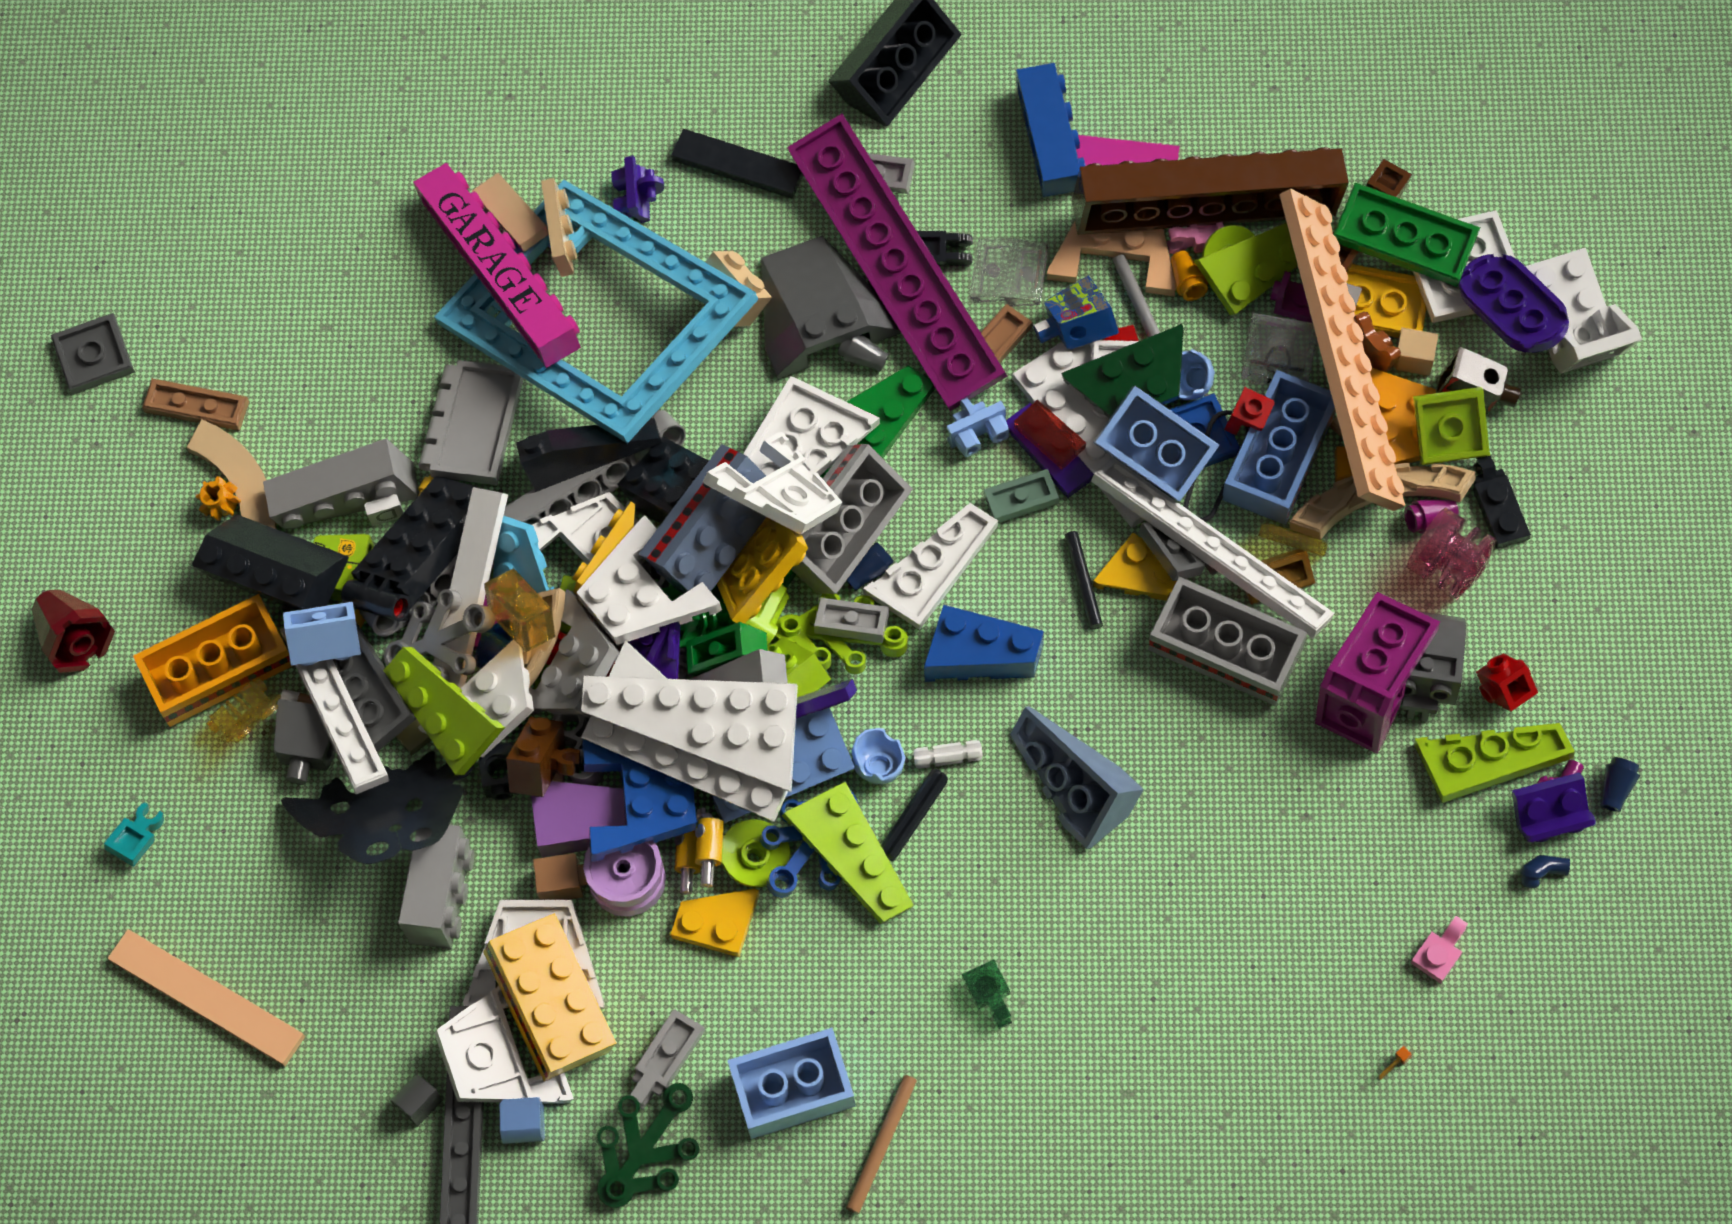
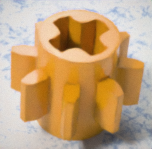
M219 476L216 477L215 481L208 483L204 481L200 494L196 495V498L204 503L200 506L199 511L206 516L211 514V517L217 521H220L222 516H233V511L237 504L241 503V500L233 494L238 489L237 486L232 482L226 483Z

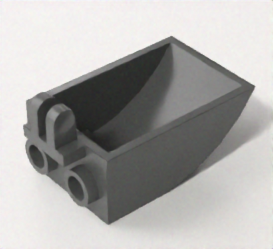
M1419 611L1440 621V626L1407 679L1401 709L1407 710V719H1413L1415 711L1421 712L1420 721H1428L1429 713L1437 714L1438 703L1456 705L1462 683L1466 621L1462 617Z

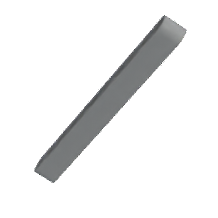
M658 410L651 418L656 420L660 437H665L682 446L686 438L684 428L667 411ZM650 448L538 492L532 489L507 505L503 517L507 516L532 525L544 517L555 516L570 510L572 506L612 492L619 488L617 483L627 474L629 469L634 467L649 452ZM457 555L417 602L430 603L434 607L438 604L437 598L439 593L444 589H450ZM412 608L408 616L400 622L366 611H359L377 635L389 636L409 624Z

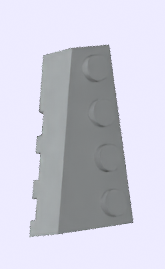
M387 438L263 481L269 517L283 529L298 528L304 524L365 511V503L393 494H397L400 502L416 499L419 495L414 463Z

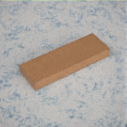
M152 378L142 408L145 413L200 423L202 419L217 427L240 431L249 400L247 396Z

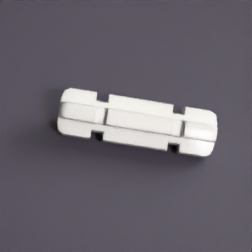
M979 740L966 741V745H961V742L936 745L928 750V747L916 748L913 752L914 763L918 769L929 768L930 764L934 763L935 767L963 763V759H968V762L978 761L983 756Z

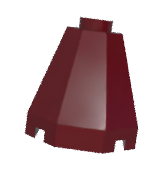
M60 589L47 590L35 599L31 611L41 650L59 673L84 671L91 665L87 662L89 658L96 654L99 660L107 653L115 630L97 607Z

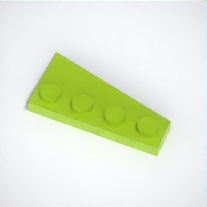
M1287 222L1194 261L1230 316L1237 314L1273 286L1275 280L1279 281L1283 278L1285 271L1290 272L1298 266Z

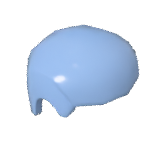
M1193 349L1182 351L1180 400L1190 401L1199 399L1208 393L1213 385L1215 371L1211 360Z
M882 728L867 729L858 735L855 739L851 755L856 773L862 779L875 785L893 782L902 773L906 759L900 740L890 738Z

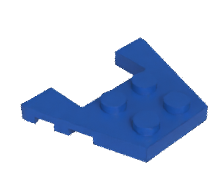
M582 740L584 772H621L626 826H596L589 828L591 862L603 860L605 855L620 851L621 854L631 851L635 845L651 840L653 843L696 830L697 820L693 786L590 741Z

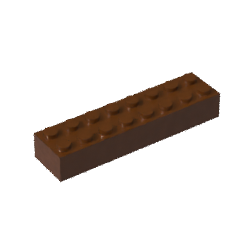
M1321 147L1311 151L1290 149L1282 153L1268 154L1254 152L1249 155L1239 156L1222 154L1211 158L1191 156L1182 160L1161 158L1151 162L1140 163L1124 161L1111 165L1092 163L1079 168L1072 197V206L1077 235L1190 227V225L1195 224L1198 226H1208L1221 222L1223 224L1286 220L1279 194L1290 188L1325 205L1333 217L1338 212L1349 181L1342 148L1330 149L1328 147Z

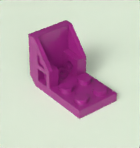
M1376 592L1326 671L1320 685L1315 724L1378 754L1404 697L1407 679L1439 630L1440 621Z

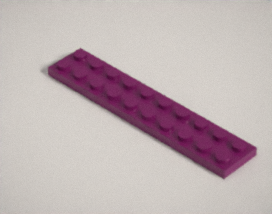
M843 113L788 146L789 153L949 411L951 412L959 407L961 400L965 398L970 400L1008 377Z

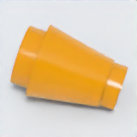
M1187 251L1176 252L1171 256L1170 261L1178 295L1182 296L1186 301H1194L1203 297L1208 291L1207 280Z

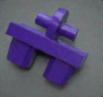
M633 155L625 157V166L611 171L614 188L618 192L626 190V195L614 198L613 209L629 218L635 216L641 223L650 221L649 202L656 201V195L665 189V182L661 177L655 176L653 169H646L637 165L636 158Z

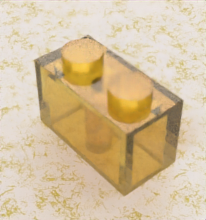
M514 568L484 583L487 605L494 613L495 620L525 652L556 637L551 607Z

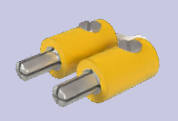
M705 808L697 809L696 820L698 824L696 830L675 836L676 854L674 870L681 873L680 893L684 895L692 894L693 874L701 872V886L712 887L714 866H719L722 862L724 821L713 818L710 813L705 812Z

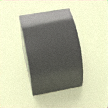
M415 1074L390 1100L417 1127L443 1101L437 1090L418 1074Z

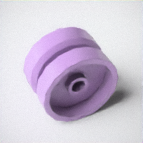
M652 840L635 845L633 850L622 854L620 851L607 854L603 860L591 862L590 847L585 853L583 869L592 897L602 909L613 915L631 917L645 913L658 902L664 892L666 873L658 846Z

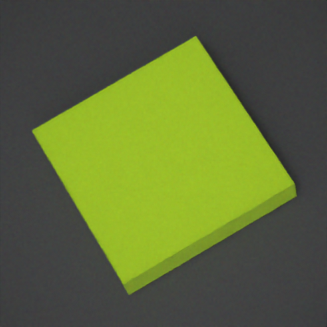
M1482 387L1413 396L1421 465L1490 456Z

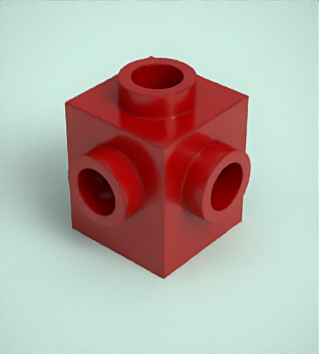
M1504 653L1491 658L1487 665L1476 671L1481 683L1479 690L1485 700L1489 703H1495L1510 712L1539 693L1532 679L1531 671L1525 662L1521 659L1516 660Z

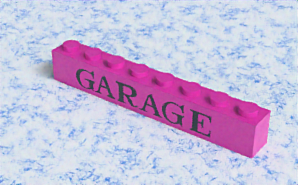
M445 163L415 180L413 183L421 203L544 366L547 368L580 349L581 347L576 334L580 333V330L571 315L567 317L563 315L564 309L555 294L549 296L546 293L548 289L542 277L538 273L533 275L530 272L532 268L522 252L517 254L514 251L516 247L506 231L502 234L498 230L500 226L491 211L484 212V204L475 191L470 193L467 190L469 185L460 171L454 173L448 163Z

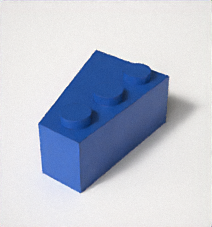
M943 605L924 665L925 682H935L936 679L957 678V681L968 680V678L990 677V679L1033 678L1044 646V631Z

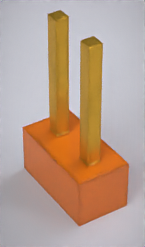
M1404 1046L1396 1052L1395 1057L1397 1059L1379 1075L1380 1080L1399 1062L1404 1065L1411 1059L1412 1054Z

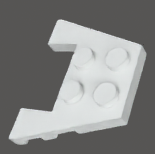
M781 431L764 440L759 450L778 465L780 469L755 483H751L724 462L709 470L703 480V483L799 534L806 532L836 514L842 504V501L818 473H814L812 476L803 465L806 459L799 451L793 453L787 446L789 439Z
M611 492L572 506L570 510L563 513L544 517L539 522L532 524L539 541V550L542 551L557 537H560L586 564H589L594 557V554L590 553L594 544L601 535L605 538L609 535L612 528L608 525L617 510L625 511L626 508ZM634 517V526H635L636 523L638 522V520ZM644 558L638 560L640 565L646 561ZM593 617V620L597 623L599 627H601L600 624Z
M646 516L636 523L577 591L581 603L616 645L659 632V627L677 621L681 625L693 621V616L706 612L712 615L722 610L720 602L703 582L674 601H671L640 565L638 560L642 557L639 553L657 530Z
M500 900L485 940L484 949L489 940L555 913L600 1009H604V1000L573 901ZM483 952L479 963L475 967L469 991L465 995L463 1006L475 1004L498 986Z
M499 986L435 1031L434 1034L458 1102H501L503 1099L540 1097L543 1103L566 1104L574 1099L565 1073L544 1082L541 1075L527 1078L504 1010L509 1009Z

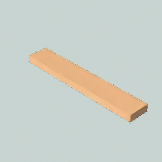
M129 929L107 958L111 963L285 1067L305 1038L302 1032Z

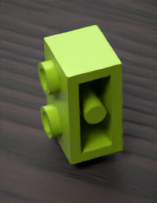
M784 636L775 644L768 645V651L785 655L787 681L790 684H797V698L818 691L831 680L813 652Z

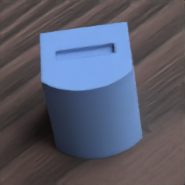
M540 1097L503 1099L500 1102V1134L503 1144L544 1141V1104Z

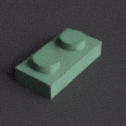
M1048 469L984 489V497L993 518L998 520V523L1059 504V496Z

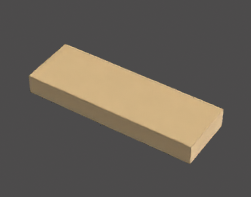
M496 173L472 190V192L475 191L479 195L484 208L488 212H492L499 225L523 252L549 235L547 226L499 173Z

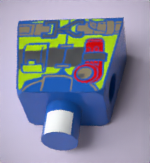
M1090 276L1084 277L1048 298L1044 305L1049 318L1033 325L1040 343L1058 336L1067 349H1074L1119 333L1110 304Z

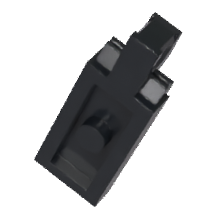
M1491 456L1476 458L1474 467L1478 476H1475V481L1473 482V492L1496 549L1529 540L1531 534L1507 475L1505 476L1503 469L1496 470Z

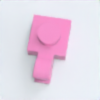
M1223 222L1216 223V225L1199 226L1195 224L1190 225L1188 228L1173 227L1168 229L1170 240L1167 241L1169 253L1175 254L1179 251H1185L1190 246H1193L1195 253L1203 252L1206 241L1212 233L1224 227Z
M1455 916L1442 937L1431 932L1412 959L1411 964L1441 984L1462 954V951L1454 946L1466 930L1468 923Z

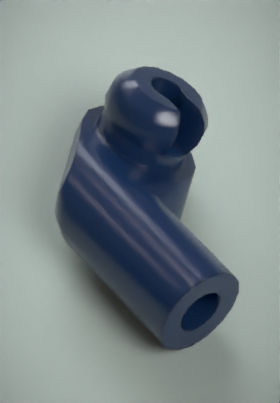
M1547 855L1536 856L1522 866L1520 871L1522 874L1521 884L1526 888L1534 889L1540 886V878L1546 874L1568 876L1570 858Z

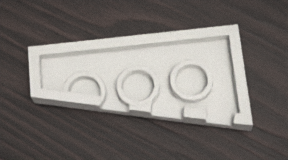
M969 503L940 526L937 532L928 540L922 541L912 549V553L899 563H894L877 581H872L864 587L863 593L870 596L880 605L889 607V611L920 630L998 527V520Z

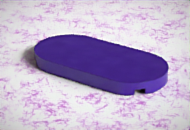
M1494 254L1480 256L1466 265L1459 282L1463 301L1508 346L1517 351L1535 353L1554 347L1564 338L1569 327L1567 309L1564 303L1518 259L1502 254L1503 257H1494Z

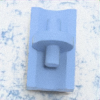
M968 398L960 400L962 411L953 414L955 422L947 425L948 443L951 448L957 446L965 457H969L981 449V443L977 437L986 432L993 443H999L1009 437V429L1006 423V408L1002 401L986 407L983 401L972 405Z

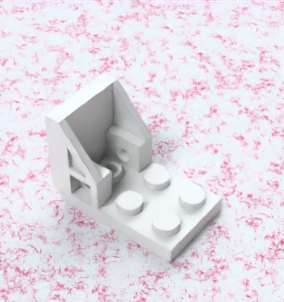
M1586 247L1525 266L1564 303L1567 309L1569 319L1568 331L1557 345L1548 349L1554 366L1561 374L1622 355L1642 340L1638 327L1616 304L1606 306Z

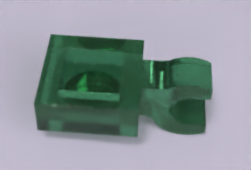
M993 959L963 973L962 980L977 1009L988 1005L998 1029L1011 1024V1014L1002 999L1010 995V989L995 960Z

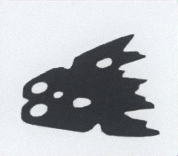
M431 751L425 754L422 759L414 761L406 770H391L389 767L384 766L389 782L361 793L349 792L341 779L335 777L331 783L323 786L321 796L318 799L285 797L281 802L287 812L308 831L320 838L344 835L337 842L338 850L357 862L374 864L394 857L401 849L414 851L437 843L445 834L465 790L461 785L452 783L468 776L473 766L465 775H455L448 763L437 769L435 752ZM419 798L422 801V808L412 812L405 810L408 802L412 799ZM348 802L350 808L342 814H336L331 810V806L334 804ZM393 825H401L398 831L392 832L389 830ZM429 828L432 830L431 836L423 841H412L410 839V835L418 829ZM386 842L389 845L388 849L379 855H369L366 853L367 848L374 843Z

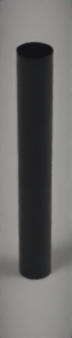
M1070 531L1065 534V539L1089 628L1098 629L1103 626L1079 534L1077 531Z

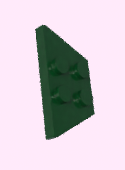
M1180 324L1062 372V379L1066 384L1072 385L1083 394L1084 398L1093 406L1100 408L1109 419L1132 386L1138 387L1163 406L1176 401L1180 395L1183 325Z

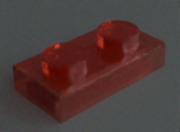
M1038 399L1014 421V428L1062 470L1086 448V442Z

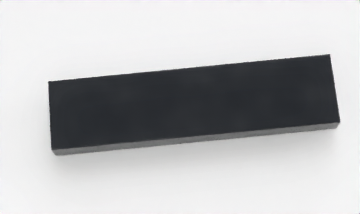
M684 128L671 154L672 161L793 199L803 177L801 170L795 163Z

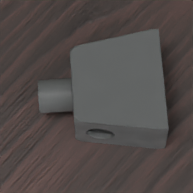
M278 699L274 754L280 763L289 765L285 778L286 781L297 785H305L309 770H327L336 751L314 704Z

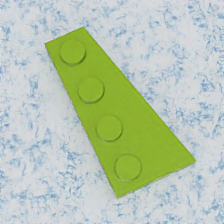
M402 647L383 670L455 775H465L506 728L499 721L489 718L485 714L486 710L477 702H471L462 694L463 690L455 683H449L441 676V671L413 647Z
M1561 723L1515 727L1514 731L1496 733L1495 730L1481 731L1480 735L1460 737V733L1445 735L1443 739L1428 740V737L1415 738L1414 746L1442 803L1573 759L1575 754Z
M846 782L784 812L782 817L803 836L802 839L811 849L814 848L828 863L827 866L832 872L842 878L850 887L853 895L880 924L904 913L914 906Z

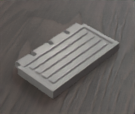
M458 360L457 365H445L439 385L440 389L438 390L432 412L433 417L430 419L425 438L427 444L423 446L418 467L424 471H430V475L433 478L440 476L450 480L497 485L524 378L503 365Z

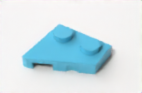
M507 516L503 517L494 556L493 583L528 595L555 589L554 586L548 587L542 570L547 567L543 553L539 550V541L533 525Z

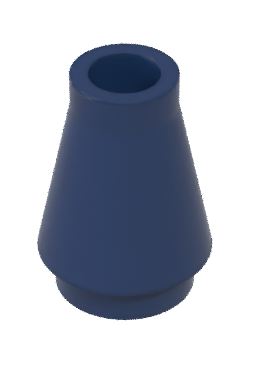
M875 542L846 581L857 591L865 584L885 574V571L894 563V560L878 542Z
M1612 757L1610 764H1606L1601 807L1613 812H1621L1623 804L1640 778L1638 774L1640 766L1627 759Z

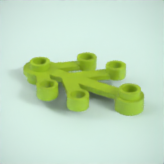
M822 594L820 598L840 600L838 594ZM860 595L854 600L857 603L874 605V600L868 595ZM819 604L800 616L794 614L784 615L775 624L778 626V631L775 635L777 640L784 636L813 652L817 658H826L824 661H819L825 670L831 666V652L824 647L817 648L810 639L822 640L845 664L847 672L855 675L865 670L866 657L860 651H852L845 642L879 645L883 654L893 658L902 656L908 648L907 633L898 626L886 628L883 643L815 634L813 624L816 620ZM854 660H857V661H860L861 663H859V664H857V665H854V664H851L850 662H851V661H854Z

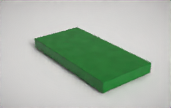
M1355 182L1333 235L1342 246L1458 287L1480 227Z

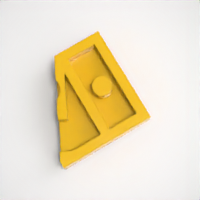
M1132 533L1093 580V586L1104 590V587L1125 590L1124 594L1148 595L1153 599L1167 601L1177 581H1173L1144 540L1135 533Z
M753 888L681 901L670 934L671 938L740 957L760 895L759 890Z

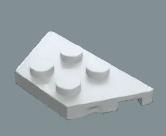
M516 637L460 688L463 690L462 694L471 702H477L486 710L485 714L489 718L499 721L506 727L480 756L482 758L534 711L532 695L529 693V670L524 668L522 652L526 651L525 644ZM420 725L418 727L419 730L427 734L423 727Z

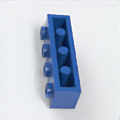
M1055 63L1016 69V88L1042 196L1048 197L1074 192L1079 168L1086 165L1084 158H1078L1076 149H1080L1078 132L1076 129L1071 130L1069 121H1073L1070 102H1064L1062 95L1066 93L1063 74H1057Z

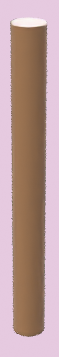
M904 1075L846 1206V1209L850 1212L859 1214L916 1085L917 1080L911 1076Z

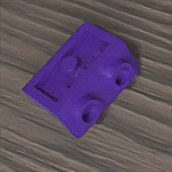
M1579 772L1511 790L1516 825L1528 842H1544L1553 836L1564 833H1578L1587 827L1596 825L1595 816L1588 809L1585 780Z

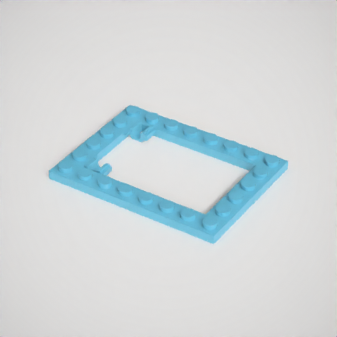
M563 180L558 185L559 190L565 189L568 197L569 208L565 209V215H569L572 223L573 234H569V240L573 241L576 253L593 237L705 304L699 313L621 397L562 359L546 368L522 335L509 327L512 322L476 274L463 285L434 318L441 327L628 444L759 299L755 291L573 184ZM543 201L533 212L547 226ZM549 235L525 252L514 242L516 247L514 251L517 254L522 252L530 265L547 247L551 248Z

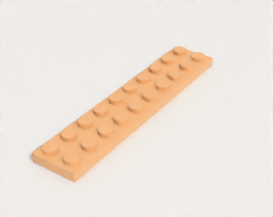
M1290 188L1279 195L1357 495L1361 499L1395 511L1405 506L1402 495L1404 493V486L1401 479L1397 476L1395 469L1396 456L1389 445L1386 435L1388 426L1386 420L1381 415L1378 405L1380 396L1372 382L1370 374L1372 369L1371 362L1364 352L1362 344L1364 339L1363 332L1354 318L1356 306L1348 292L1346 284L1348 275L1345 268L1341 265L1338 254L1340 245L1333 235L1330 224L1332 222V215L1325 205Z

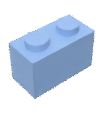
M353 602L283 612L291 666L299 664L309 666L318 661L330 659L346 660L352 656L361 655Z

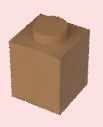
M576 853L533 859L536 891L539 900L583 898L582 886L588 885L583 869L584 864H579Z

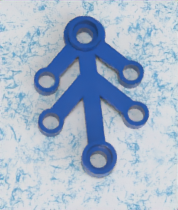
M851 791L852 795L854 796V798H855V800H856V802H857L856 796H855L854 793ZM786 800L780 809L781 819L788 823L782 817L784 812H786L785 808H794L806 801ZM771 825L764 828L760 836V842L764 848L774 850L779 847L780 843L803 840V836L794 826L778 828ZM772 833L776 835L777 841H768L766 834ZM803 841L786 866H779L771 871L767 880V887L772 895L785 898L793 893L797 885L796 875L815 849H811ZM818 853L821 867L818 883L825 890H834L838 886L841 877L839 875L836 876L827 866L828 863ZM824 875H833L835 877V882H827L824 879ZM775 881H784L787 888L779 889L776 887Z

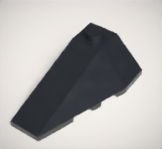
M650 418L628 444L599 425L547 430L537 435H531L516 444L521 465L535 492H538L658 445L662 441L655 418Z

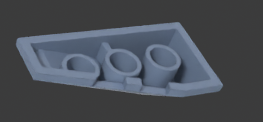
M1030 706L1024 708L1010 735L1029 768L1036 770L1045 786L1042 788L1047 799L1052 798L1061 813L1058 818L1063 827L1086 849H1090L1129 817L1144 789L1121 767Z

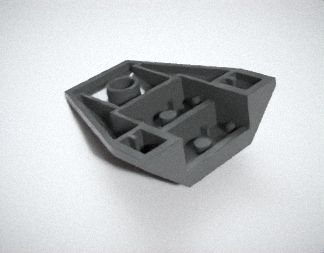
M823 236L761 258L762 282L765 285L764 288L772 297L764 307L765 350L777 379L809 368L808 354L866 333L867 338L871 342L877 343L901 334L873 286Z

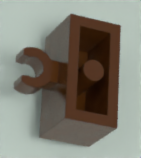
M535 717L528 719L506 758L509 792L544 797L557 771L566 776L574 775V764H580L581 762L580 750L565 747L564 724L562 721Z

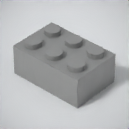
M449 825L445 834L437 843L412 851L398 922L410 944L452 949L453 939H458L460 936L462 919L458 917L460 904L465 905L467 900L468 884L464 882L466 871H471L473 868L475 856L474 850L470 848L469 839L465 837L461 826ZM429 828L418 829L415 841H423L429 838L432 830Z

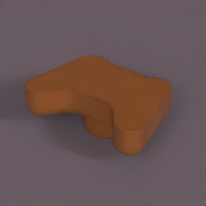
M1363 311L1355 315L1354 318L1364 336L1362 341L1364 352L1369 358L1372 368L1386 373L1389 372L1400 358V349L1393 346L1392 340L1386 332L1382 330L1375 331L1368 312Z

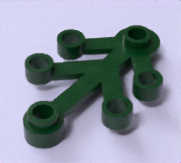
M675 1083L664 1090L662 1095L664 1106L642 1138L637 1119V1113L640 1109L638 1099L631 1095L619 1099L616 1108L618 1114L622 1116L629 1157L620 1169L615 1145L619 1140L618 1131L612 1126H604L597 1131L595 1138L597 1144L601 1147L605 1175L600 1178L597 1185V1194L603 1204L611 1208H619L629 1203L634 1193L654 1189L669 1191L678 1185V1174L671 1168L662 1169L654 1176L633 1178L641 1165L677 1158L691 1160L699 1154V1144L693 1138H684L677 1144L653 1148L675 1115L686 1111L691 1106L693 1094L687 1085ZM675 1091L684 1093L685 1101L683 1104L679 1105L673 1101L672 1096ZM625 1100H630L634 1103V1111L631 1114H627L622 1110V1103ZM604 1130H609L613 1133L614 1139L611 1144L602 1142L601 1133ZM685 1142L691 1143L694 1147V1152L691 1156H686L682 1153L681 1148ZM665 1172L673 1176V1183L669 1187L661 1183V1176ZM613 1182H618L622 1185L623 1190L619 1196H614L610 1192V1185Z

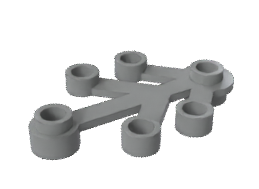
M444 589L438 595L436 609H434L432 604L426 602H417L413 605L411 619L403 638L390 643L385 650V663L388 665L402 647H413L421 655L430 653L450 665L457 674L470 675L476 667L474 657L463 653L458 654L446 647L445 644L470 632H487L494 626L495 615L487 606L472 604L464 611L463 620L442 629L449 612L457 610L461 604L459 592ZM451 596V601L448 604V598ZM425 609V613L422 617V610ZM429 623L423 639L416 641L422 624ZM465 660V667L463 669L462 663ZM435 666L441 671V676L449 681L448 670L444 667Z

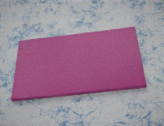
M1078 135L1080 149H1076L1078 158L1083 157L1087 166L1092 163L1111 165L1124 161H1133L1135 163L1151 162L1161 158L1178 160L1180 146Z

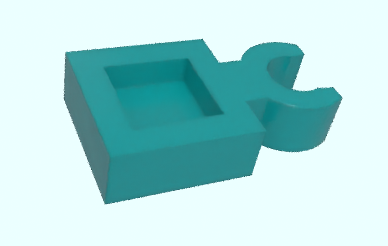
M146 802L142 803L137 808V818L135 821L132 822L124 818L105 841V850L134 867L155 841L154 834L150 831H155L162 826L164 822L163 812L159 811L154 818L147 819L145 815L149 812V805Z

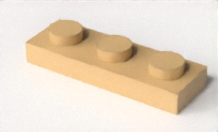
M550 178L541 181L552 259L561 277L574 274L572 260L577 259V253L573 241L569 240V234H573V227L569 215H565V209L569 208L565 189L559 190L555 179Z

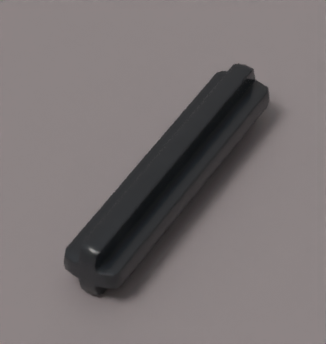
M932 769L882 842L881 847L889 861L896 860L947 784L948 777L940 770Z

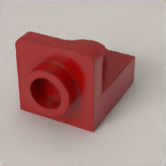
M1244 387L1224 430L1237 435L1240 427L1243 425L1262 431L1275 401Z

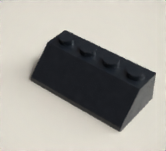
M894 0L828 82L848 105L879 124L889 126L962 34L935 0Z
M236 514L205 535L191 566L223 583L255 595L259 594L262 598L293 610H303L328 605L349 557Z

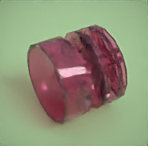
M1445 507L1438 513L1420 538L1407 562L1406 568L1425 580H1428L1437 570H1440L1442 574L1437 587L1444 590L1454 579L1455 581L1449 595L1458 600L1468 588L1476 583L1485 570L1497 539L1487 534L1476 545L1482 530L1475 527L1466 537H1463L1461 533L1466 520Z

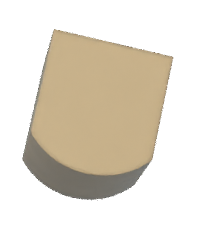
M1401 327L1397 345L1401 355L1394 368L1399 371L1430 376L1435 358L1438 334Z

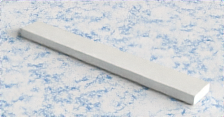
M1114 457L1094 473L1091 480L1092 483L1295 627L1306 631L1307 635L1312 639L1331 621L1334 612Z

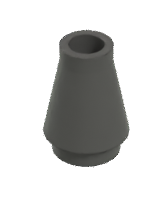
M864 335L843 341L837 352L838 355L844 357L843 361L873 368L880 372L889 356L888 353L881 350Z

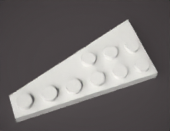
M790 376L743 454L748 456L766 476L780 469L778 465L759 450L764 440L781 431L789 439L787 443L789 449L793 453L799 451L806 459L803 465L812 476L814 473L821 475L835 463L847 445H856L880 424V418Z

